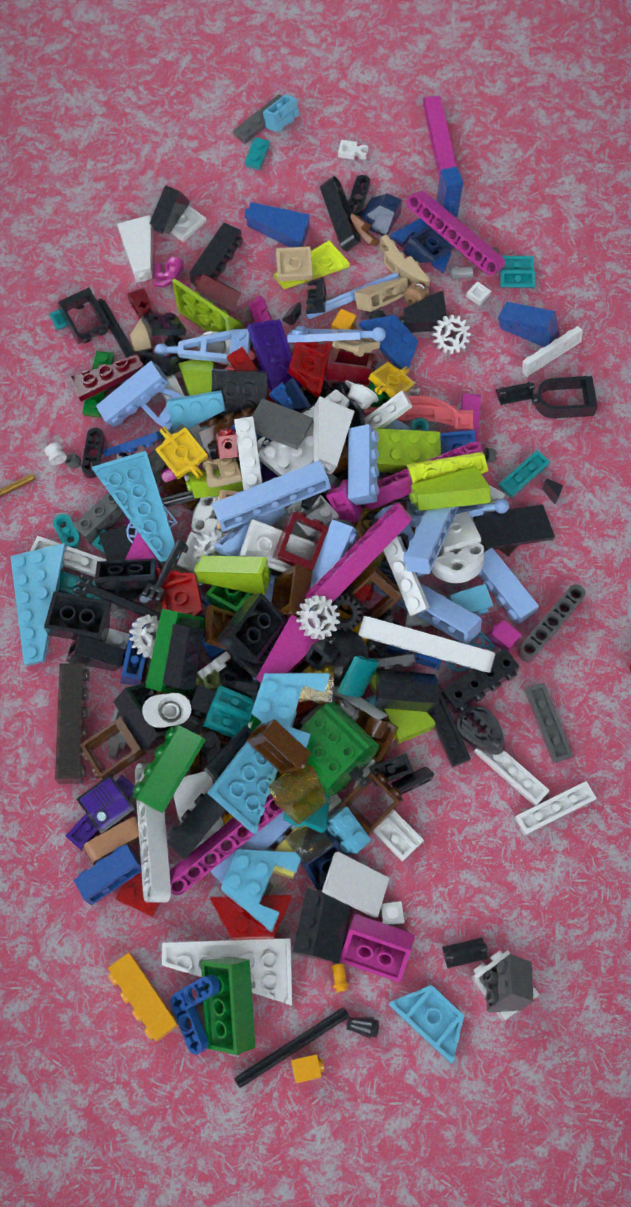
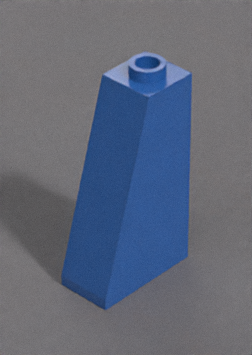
M251 202L249 209L246 208L244 218L247 219L248 227L290 248L303 247L310 227V214Z

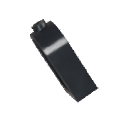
M592 376L547 379L540 384L537 393L532 394L531 397L532 405H535L537 411L541 415L552 419L594 416L598 407ZM582 389L584 405L552 406L543 400L541 394L550 390Z

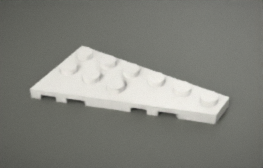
M334 390L325 398L346 408L349 405V399L338 390ZM313 408L305 415L313 418ZM313 423L298 450L272 441L259 451L260 461L278 476L314 463Z
M290 938L162 942L163 966L202 977V960L233 957L250 959L252 993L292 1005Z

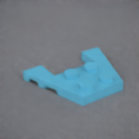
M264 674L251 714L263 723L275 719L306 748L311 734L291 728L290 725L303 686L325 692L330 674Z
M237 849L221 886V891L240 907H243L254 919L263 924L268 931L272 932L279 917V912L260 905V902L275 866L296 873L303 854L298 852Z

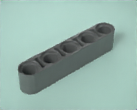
M575 584L569 587L525 639L519 650V657L522 661H533L577 609L585 596V590L582 586ZM571 594H577L579 598H574ZM559 607L566 608L568 612L561 611ZM548 621H554L556 626L550 625ZM541 634L545 639L540 640L536 635ZM524 648H530L533 653H526Z

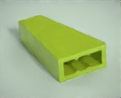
M193 359L178 363L188 396L212 392V370L216 369L215 361Z
M236 460L241 474L240 460ZM205 469L200 470L204 474L203 477L200 476V479H197L192 472L187 473L189 480L186 481L188 492L192 491L194 498L219 496V491L221 490L244 491L242 481L214 488L209 487L206 482L207 474ZM214 469L215 476L219 477V469Z
M476 466L412 484V493H409L411 503L415 504L419 511L491 502L490 486Z
M201 556L199 563H196L194 573L197 575L198 582L254 594L262 592L264 596L271 580L267 557Z
M376 671L369 682L374 695H376ZM381 708L387 714L386 720L399 727L395 734L397 744L433 730L435 727L434 720L427 712Z

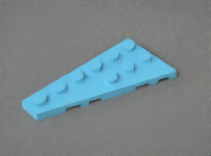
M143 451L91 467L161 564L165 563L175 542L147 452Z
M65 543L10 556L23 661L26 666L43 663L46 660L49 638L44 629V624L53 592L59 591L60 572L63 569V556L67 548Z
M295 710V713H294V716H293V719H292V722H291V725H290L291 728H292V726H293V723H294V720H295V717H296V714H297V711H296V710ZM246 742L207 793L252 834H257L260 817L263 816L264 805L267 796L270 795L278 770Z

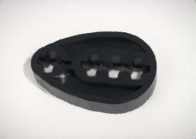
M473 706L465 709L459 715L457 728L462 739L469 745L493 755H499L504 751L505 741L501 726L490 710L482 706ZM467 717L474 718L476 724L480 723L481 729L483 731L486 730V733H480L478 727L473 726L470 719L467 720ZM491 741L495 742L496 744L499 743V746H492Z

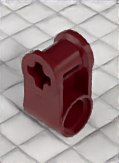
M144 287L127 293L130 304L134 308L139 320L142 318V315L153 313L151 302Z

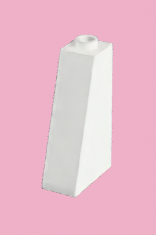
M150 215L117 224L136 283L153 278V227L149 224L151 220Z
M319 397L313 408L314 462L320 460L325 472L332 474L338 465L354 411Z

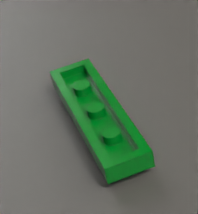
M96 351L92 370L99 369V365H112L114 353ZM107 389L85 400L82 411L83 416L101 418L102 415L96 405L105 399Z

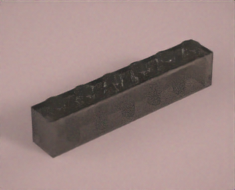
M60 663L55 762V780L58 784L83 783V777H86L87 773L86 765H83L84 757L81 753L83 749L80 746L84 742V738L88 736V728L85 726V719H88V707H85V703L89 699V689L86 688V681H89L90 674L89 669H86L84 663Z

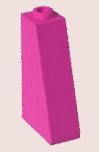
M294 615L290 616L256 678L260 683H262L264 674L291 673L304 661V657L311 646L321 640L318 638L311 639V635H304L306 630H299L302 624L301 622H296V620L300 618Z

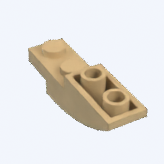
M387 234L382 236L380 249L384 253L383 263L392 273L396 272L399 278L407 277L408 285L414 282H422L429 289L430 278L427 273L422 271L420 264L412 256L405 258L404 254L397 249L395 242L390 240Z

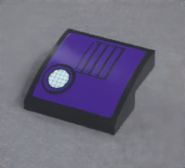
M110 774L76 799L101 834L111 829L136 810Z

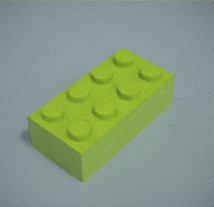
M374 428L379 434V441L377 442V449L379 451L377 467L379 472L398 473L407 469V464L425 462L441 455L440 432Z

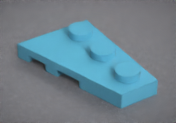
M222 390L167 399L173 431L181 424L190 429L225 410Z

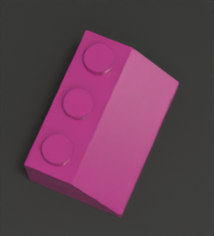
M355 914L340 962L400 983L411 953L415 934Z

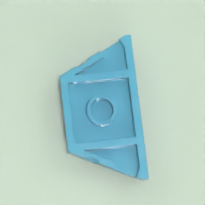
M430 985L393 1000L388 1004L450 1064L454 1062L464 1015L439 991Z

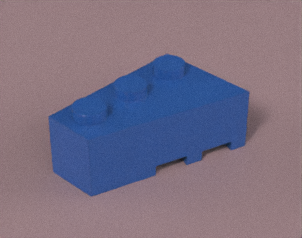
M506 301L498 316L502 330L542 347H546L560 335L556 312L552 310Z

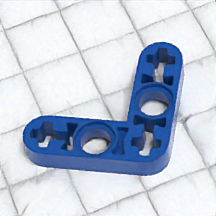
M208 975L198 979L173 994L170 999L171 1008L187 1048L193 1055L203 1053L208 1049V1038L195 1006L219 992L220 983L215 975ZM209 984L210 987L207 990H205L204 986ZM193 988H194V989L196 990V992H197V999H195V998L193 997V994H192ZM187 1017L190 1018L192 1022L191 1028L187 1024Z

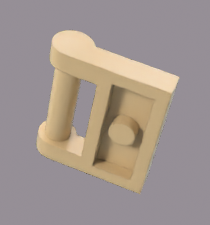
M372 338L333 341L332 347L353 352L356 356L361 357L364 353H370L372 350L380 348V342Z
M235 457L215 460L207 458L202 462L203 469L206 470L207 485L211 488L242 481ZM214 469H219V477L215 476Z

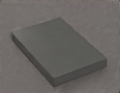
M263 398L252 415L256 434L296 450L300 447L313 423L312 417Z

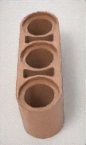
M132 817L84 844V848L93 865L100 859L114 853L116 848L126 844L131 846L139 841L138 818Z

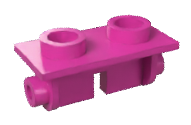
M257 296L254 302L247 301L255 323L273 320L270 312L266 310L268 307L265 298Z

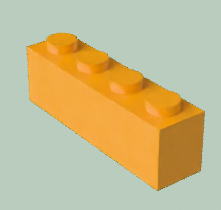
M128 952L108 967L110 971L109 979L114 986L119 985L122 990L120 992L122 999L126 1004L131 1003L134 1008L131 1011L138 1022L143 1021L146 1026L143 1030L150 1040L154 1039L159 1042L179 1026L131 953Z

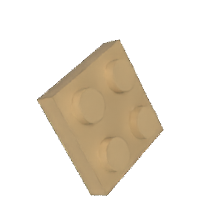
M310 247L276 248L278 281L313 280Z

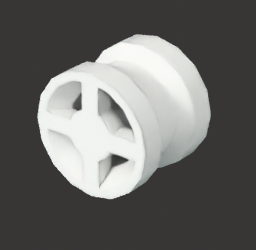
M52 443L44 449L51 465H59L67 458L65 452L62 451L63 448L60 443Z

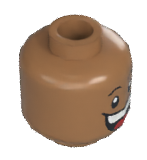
M422 282L412 283L404 293L405 301L409 306L430 296L427 285Z

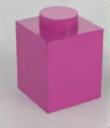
M503 620L499 625L496 623L491 628L489 640L499 649L503 650L506 648L510 652L522 634Z

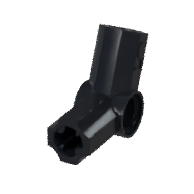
M225 662L227 666L219 671L221 686L252 699L254 697L253 692L259 691L261 683L259 681L239 678L236 666H233L231 662Z

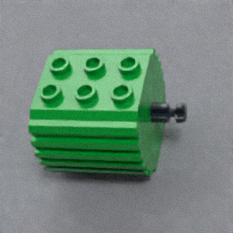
M336 702L325 704L300 729V731L311 734L306 747L311 754L307 758V765L301 770L330 797L345 789L353 780H360L359 785L362 788L370 782L368 776L363 777L364 772L362 770L372 761V758L378 752L379 745Z

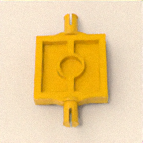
M386 362L372 372L368 378L376 386L375 393L380 395L382 392H386L390 398L402 390L405 393L409 392L416 384L406 375L410 372L409 368L398 369L389 362Z
M163 427V430L161 428L159 432L164 436L165 440L155 451L176 478L180 479L191 471L197 479H200V476L203 477L204 474L200 471L198 465L207 459L208 455L186 427L174 434H171L166 427Z

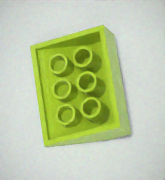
M175 278L172 280L178 313L206 332L213 331L218 333L244 329L242 322L231 317L227 311L219 309L212 301L206 300L199 292L193 291Z

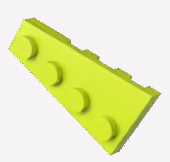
M330 240L311 251L313 280L350 267V263ZM277 272L274 273V279L284 290L311 281H278Z
M482 452L407 464L412 484L476 466L481 474L489 471L485 455Z

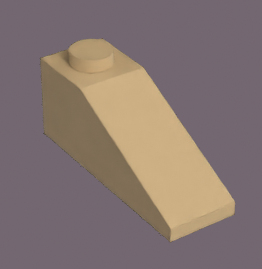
M407 277L370 285L354 292L357 309L371 312L404 297V293L408 289Z

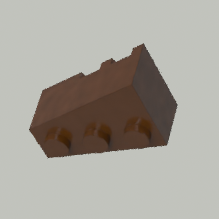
M247 408L239 414L231 412L225 414L223 418L217 419V417L207 419V422L199 431L204 450L210 452L209 446L217 443L216 432H220L221 429L231 428L235 424L234 419H240L243 416L245 418L252 417L256 409Z

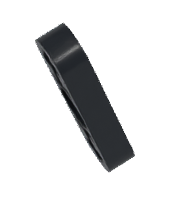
M359 175L356 178L348 202L351 212L358 216L362 214L370 189V178L366 175ZM362 182H364L363 189L360 188V184H362ZM360 194L363 198L356 199L354 196Z
M97 427L91 428L86 436L81 468L84 476L87 478H95L97 476L92 469L91 472H88L87 469H90V462H92V466H97L101 464L105 437L103 431ZM95 434H98L96 444H94L93 437H95ZM95 449L98 451V454L96 456H89V451Z

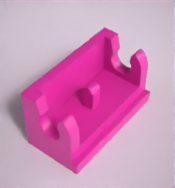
M342 480L341 485L337 488L333 484L326 495L332 508L339 515L340 519L353 521V523L358 522L363 509L361 505H355L348 499V480Z

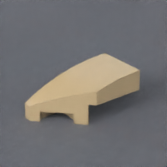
M142 318L130 334L135 353L140 352V350L152 349L147 329L141 321Z

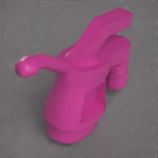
M170 257L166 262L165 273H161L162 264L155 263L154 278L165 281H154L153 285L165 288L172 284L174 278L181 282L178 278L184 269V261L180 258Z

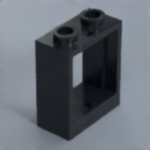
M90 287L58 301V310L77 344L82 342L83 344L88 343L93 337L97 335L103 336L108 332L110 323ZM89 302L101 325L79 334L67 311Z

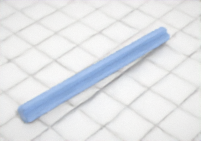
M395 272L327 300L324 313L355 301L354 292L370 285L398 279V274ZM323 313L307 314L306 316L308 319H311Z

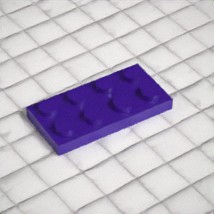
M280 319L249 324L247 329L262 371H268V387L272 392L281 383L286 385L293 378L288 373L292 357L288 340ZM294 378L299 388H301L303 385Z

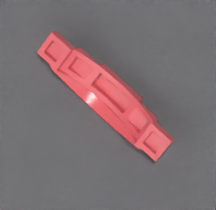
M408 396L413 407L397 418L398 421L424 418L427 421L455 426V429L459 430L474 429V410H456V406H451L440 399L428 396ZM368 407L364 409L365 418L378 408Z

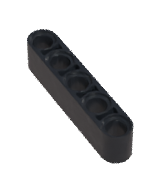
M332 176L320 185V190L339 244L344 251L348 252L361 242V237L352 223L350 217L352 212L341 182L336 176Z

